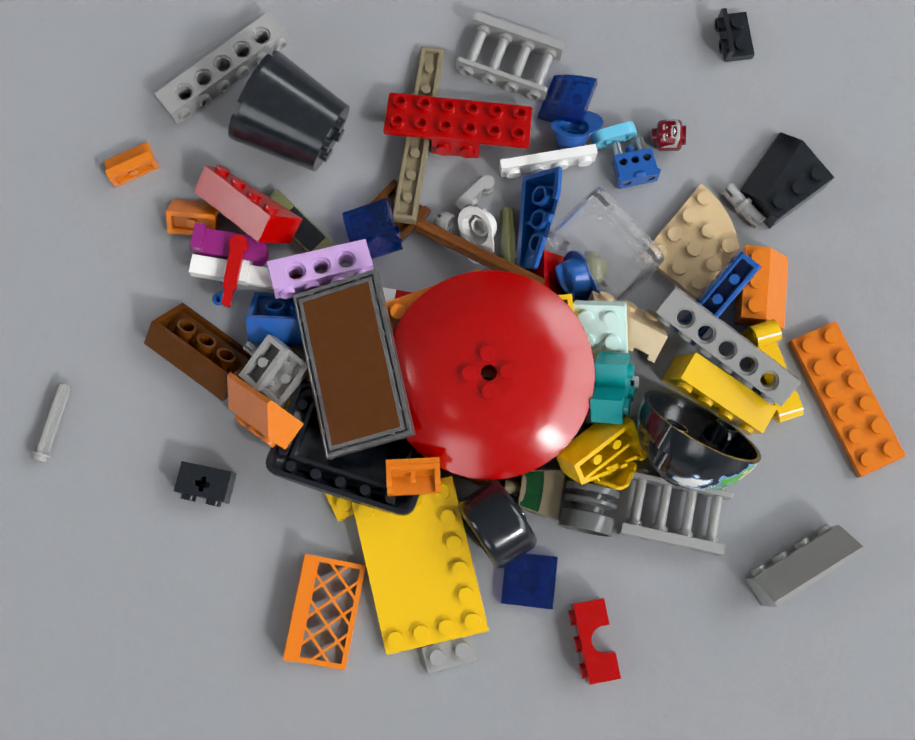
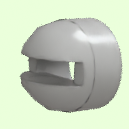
M444 211L438 213L439 219L435 218V225L449 232L454 225L455 215Z

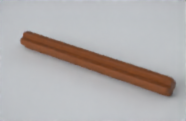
M424 219L416 224L415 231L492 270L512 272L533 279L542 285L545 283L544 278Z

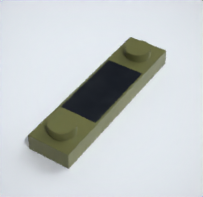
M278 189L269 196V198L302 218L293 240L306 252L336 246Z

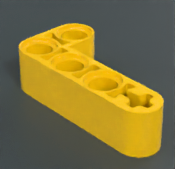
M775 319L750 326L742 333V336L787 369L777 344L782 339V332ZM749 357L751 365H753L754 360ZM763 374L760 382L763 384L771 383L774 379V374ZM796 390L782 406L776 402L773 403L777 407L773 415L776 423L797 418L804 413Z

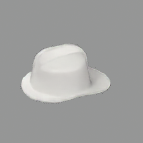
M475 206L463 208L458 217L461 238L493 253V237L497 231V222L494 216L485 208L480 209ZM468 258V260H470L471 262H473V263H475V264H480V263H478V262H476V261H474V260Z

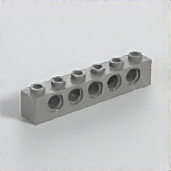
M269 10L154 94L176 124L186 121L196 110L207 106L214 97L228 91L236 81L246 78L250 71L256 68L267 54L272 56L273 50L283 51L290 43L288 32ZM261 40H267L265 43H259ZM248 53L246 57H240L242 54ZM229 67L228 70L221 71L222 68ZM210 81L207 85H202L203 82ZM191 94L189 98L182 99L185 95Z
M674 285L656 308V313L659 315L657 319L667 327H670L672 324L680 330L677 334L689 343L691 340L700 345L698 350L708 358H711L712 355L721 361L719 363L721 368L730 374L733 371L741 376L740 382L749 389L756 387L762 392L760 396L769 404L773 405L776 402L782 406L802 383L796 375L676 285ZM680 311H690L692 313L691 319L688 322H680L677 319ZM710 326L712 334L707 338L700 337L698 335L699 328ZM724 341H729L733 344L732 350L728 353L719 351V345ZM744 357H751L754 360L750 368L745 369L739 366L740 361ZM765 373L774 374V379L769 384L760 382L761 376Z

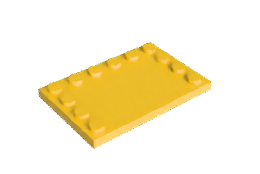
M453 476L440 479L441 494L420 495L415 509L406 516H398L352 502L386 655L489 631L463 517L458 510L459 500Z

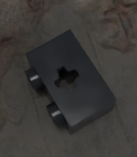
M181 461L174 492L181 494L180 499L196 502L198 497L206 499L205 504L221 507V503H230L237 474L231 471ZM201 482L210 483L209 488H201Z

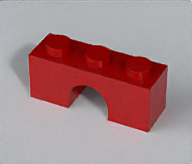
M598 598L571 604L572 610H568L570 625H575L577 636L573 637L576 653L581 652L583 662L579 663L581 679H586L589 685L621 679L616 652L613 650L599 652L592 644L593 632L601 626L610 625L605 599Z

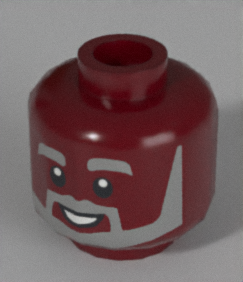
M678 119L658 121L657 128H652V143H656L659 151H679L682 145H686V125L683 126L682 121Z

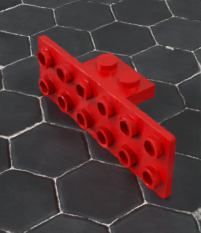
M391 92L388 97L383 132L385 135L432 139V154L479 158L480 144L528 149L533 108L531 106Z

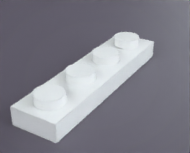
M596 144L501 159L499 164L500 176L512 179L521 176V174H533L558 166L562 167V170L572 165L588 166L595 162L598 153Z

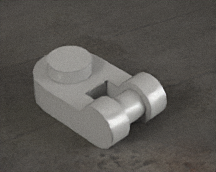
M490 175L481 177L458 199L455 205L461 211L468 206L476 207L479 204L478 199L482 195L488 196L493 192V177Z

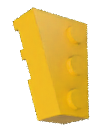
M625 416L623 424L594 423L573 439L556 456L562 472L581 485L607 475L611 469L616 467L622 469L627 467V463L631 461L646 459L638 440L634 421Z

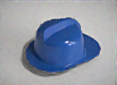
M576 111L553 121L551 128L555 132L558 149L584 146L589 135L602 127L603 119L600 115L591 111Z
M569 251L565 255L564 261L555 267L557 285L564 293L572 294L578 300L587 301L592 291L599 293L597 285L583 255L577 251Z

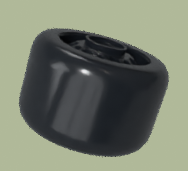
M498 481L487 483L464 498L458 505V510L495 567L504 568L535 547L537 539L526 520L524 512Z

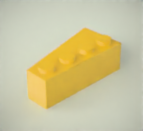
M697 352L675 356L661 380L663 383L715 412L720 418L737 425L738 429L747 435L763 434L777 409L776 406L766 402L760 395Z

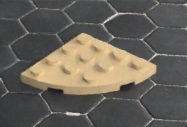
M701 183L640 258L696 300L712 280L716 279L717 274L738 251L739 243L727 211L714 194Z

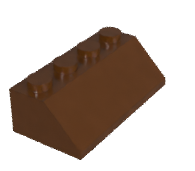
M184 303L179 304L151 321L144 341L145 345L221 401L228 398L227 375L231 372L243 380L239 374L252 357L243 350L241 344Z

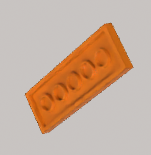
M834 321L791 340L789 344L857 477H862L906 457L837 322Z

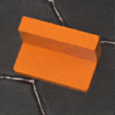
M147 142L104 161L107 169L105 170L106 175L115 187L160 168Z
M173 199L166 210L167 232L171 234L192 235L195 223L205 224L209 229L218 230L217 215L219 211L207 201Z

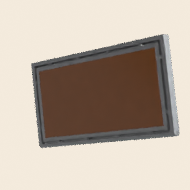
M373 269L293 295L326 459L332 460L339 456L416 435L379 271Z

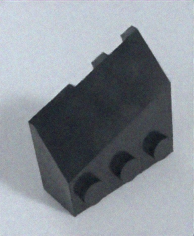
M780 132L740 192L746 198L752 200L751 204L766 218L763 222L770 229L826 188L835 177L803 140Z

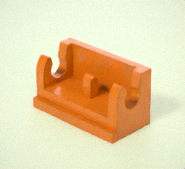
M439 457L386 460L387 495L441 494Z

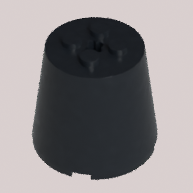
M273 50V56L267 54L261 60L244 86L237 101L241 103V107L237 115L232 114L228 136L234 141L315 172L323 162L328 161L334 144L342 138L345 131L343 127L346 123L350 107L278 50Z

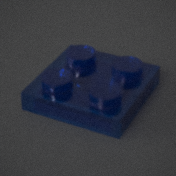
M526 553L504 567L501 604L553 610L558 557Z

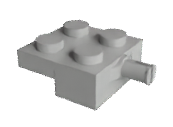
M268 334L259 348L255 347L250 341L247 342L246 346H243V350L252 357L239 376L254 389L264 393L274 403L284 407L294 394L295 389L308 375L306 360L273 335Z

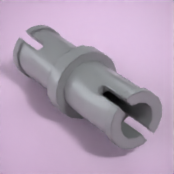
M733 183L726 188L727 190L721 193L736 208L735 212L741 214L751 224L753 229L757 228L766 219L751 204L752 200L746 198Z

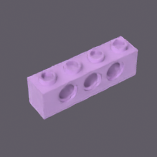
M366 239L270 260L267 261V267L275 299L292 298L293 295L373 270V263ZM343 263H349L351 266L348 268H343L340 265ZM318 269L327 270L325 273L321 274L315 272ZM295 274L302 275L299 279L291 278Z

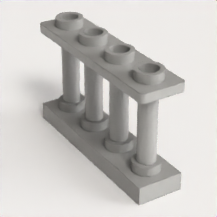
M476 11L473 18V31L477 34L467 59L458 56L456 71L465 77L480 79L487 85H497L510 93L517 92L526 95L530 100L544 102L548 88L542 86L552 60L561 61L566 42ZM488 36L499 40L489 67L476 62L485 37ZM509 44L521 48L511 74L498 70ZM530 52L543 55L534 82L520 78Z
M636 469L632 480L636 481L630 519H627L626 523L619 524L617 534L717 556L724 555L726 544L718 543L719 539L716 536L722 500L733 499L734 493L727 492V487L714 490L687 489L672 485L662 477L651 476V471ZM647 483L662 486L655 525H652V529L642 527V522H640ZM672 489L687 492L681 529L677 531V534L667 532L668 528L665 527ZM697 494L712 497L706 536H703V539L693 538V533L691 532Z

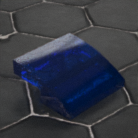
M554 75L537 118L548 122L562 120L581 125L597 87V78L580 75Z
M385 198L342 213L349 242L366 239L371 259L403 249L399 226L394 224L390 200Z

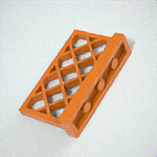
M304 554L282 657L284 661L300 662L340 670L346 669L366 565ZM319 562L330 564L335 574L322 581L317 574ZM334 565L344 566V568L338 571ZM348 568L359 569L357 581L348 586L340 573ZM338 576L345 589L332 597L325 584ZM317 578L320 584L314 587L315 579ZM354 586H356L355 594L350 590ZM320 587H323L330 599L317 608L312 601V594ZM348 591L353 599L352 607L342 612L335 599ZM333 602L340 615L327 623L319 610ZM310 604L315 609L311 613H309ZM351 611L350 619L348 621L345 615ZM317 613L325 625L311 634L306 626L307 619ZM343 617L348 625L347 633L337 639L330 625ZM327 628L335 641L321 649L314 637ZM305 630H306L307 633H308V635H309V637H307L306 639L303 640V638H304V633H305ZM344 638H346V639H345L344 648H343V646L341 645L340 641H342ZM312 639L320 652L311 658L301 657L302 645ZM338 644L343 652L341 663L330 662L324 652ZM322 655L326 661L316 658Z

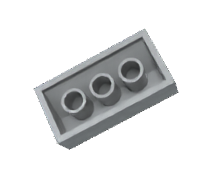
M825 524L814 531L816 535L808 540L807 537H804L793 544L795 549L788 553L784 550L773 556L772 560L774 562L766 567L764 564H761L750 571L752 575L746 578V581L762 606L778 607L861 555L866 549L840 525L829 526V524Z

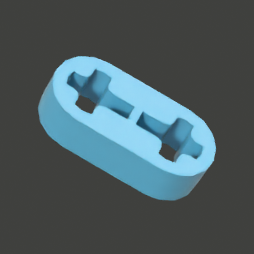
M629 121L600 129L591 134V140L593 144H596L597 149L612 146L615 142L623 143L629 141L638 134L634 122Z

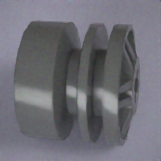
M567 481L565 489L576 493V495L564 494L563 499L573 503L574 506L573 508L561 509L558 526L586 534L612 537L615 520L604 515V511L617 510L618 506L607 500H619L620 492L593 482L581 485L575 481Z

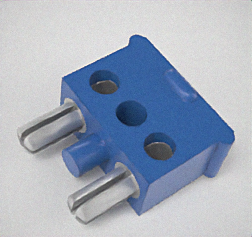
M639 137L636 138L635 142L638 149L636 151L633 145H628L625 147L626 153H623L620 142L612 144L615 154L612 165L617 179L616 188L622 189L658 180L661 169L657 167L652 147L646 148L643 137H640V139Z

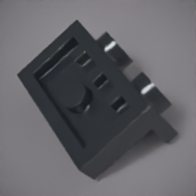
M722 8L718 17L715 18V30L720 35L719 52L723 54L724 62L753 59L755 53L747 13L728 14L727 8Z

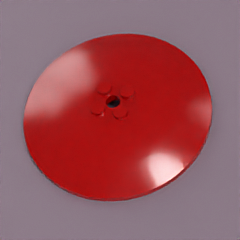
M499 270L473 271L456 275L440 282L422 294L405 312L395 328L393 336L416 434L406 439L425 458L439 457L440 468L460 476L482 480H497L523 475L539 468L557 456L575 437L585 420L590 407V398L593 396L595 380L594 360L590 342L582 324L572 309L556 293L533 279ZM488 365L493 366L497 371L496 377L490 381L483 379L481 376L482 369Z

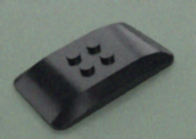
M302 382L295 389L286 411L304 425L286 449H283L278 444L274 448H270L265 462L267 470L271 474L288 481L398 516H406L412 513L420 495H387L386 460L425 457L406 438L339 456L332 460L326 459L311 382Z

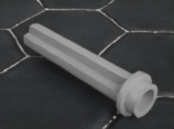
M64 383L56 384L33 451H30L32 454L31 459L46 463L47 459L51 458L49 453L71 391V386Z

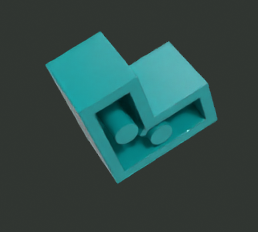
M599 352L594 363L595 388L593 396L590 398L591 422L623 424L625 415L630 414L631 402H634L635 386H631L635 366L634 363H630V353Z

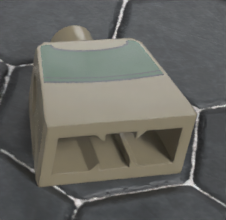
M533 470L521 475L520 482L506 479L504 488L510 496L518 497L517 503L523 511L553 521L558 520L565 475L562 470Z

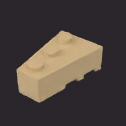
M592 291L587 301L618 300H615L607 292L601 291L597 293ZM624 300L623 302H627L628 350L633 352L634 348H637L649 355L647 360L655 363L668 338L665 327L657 319L659 315L655 311L646 309V311L641 310L634 303Z

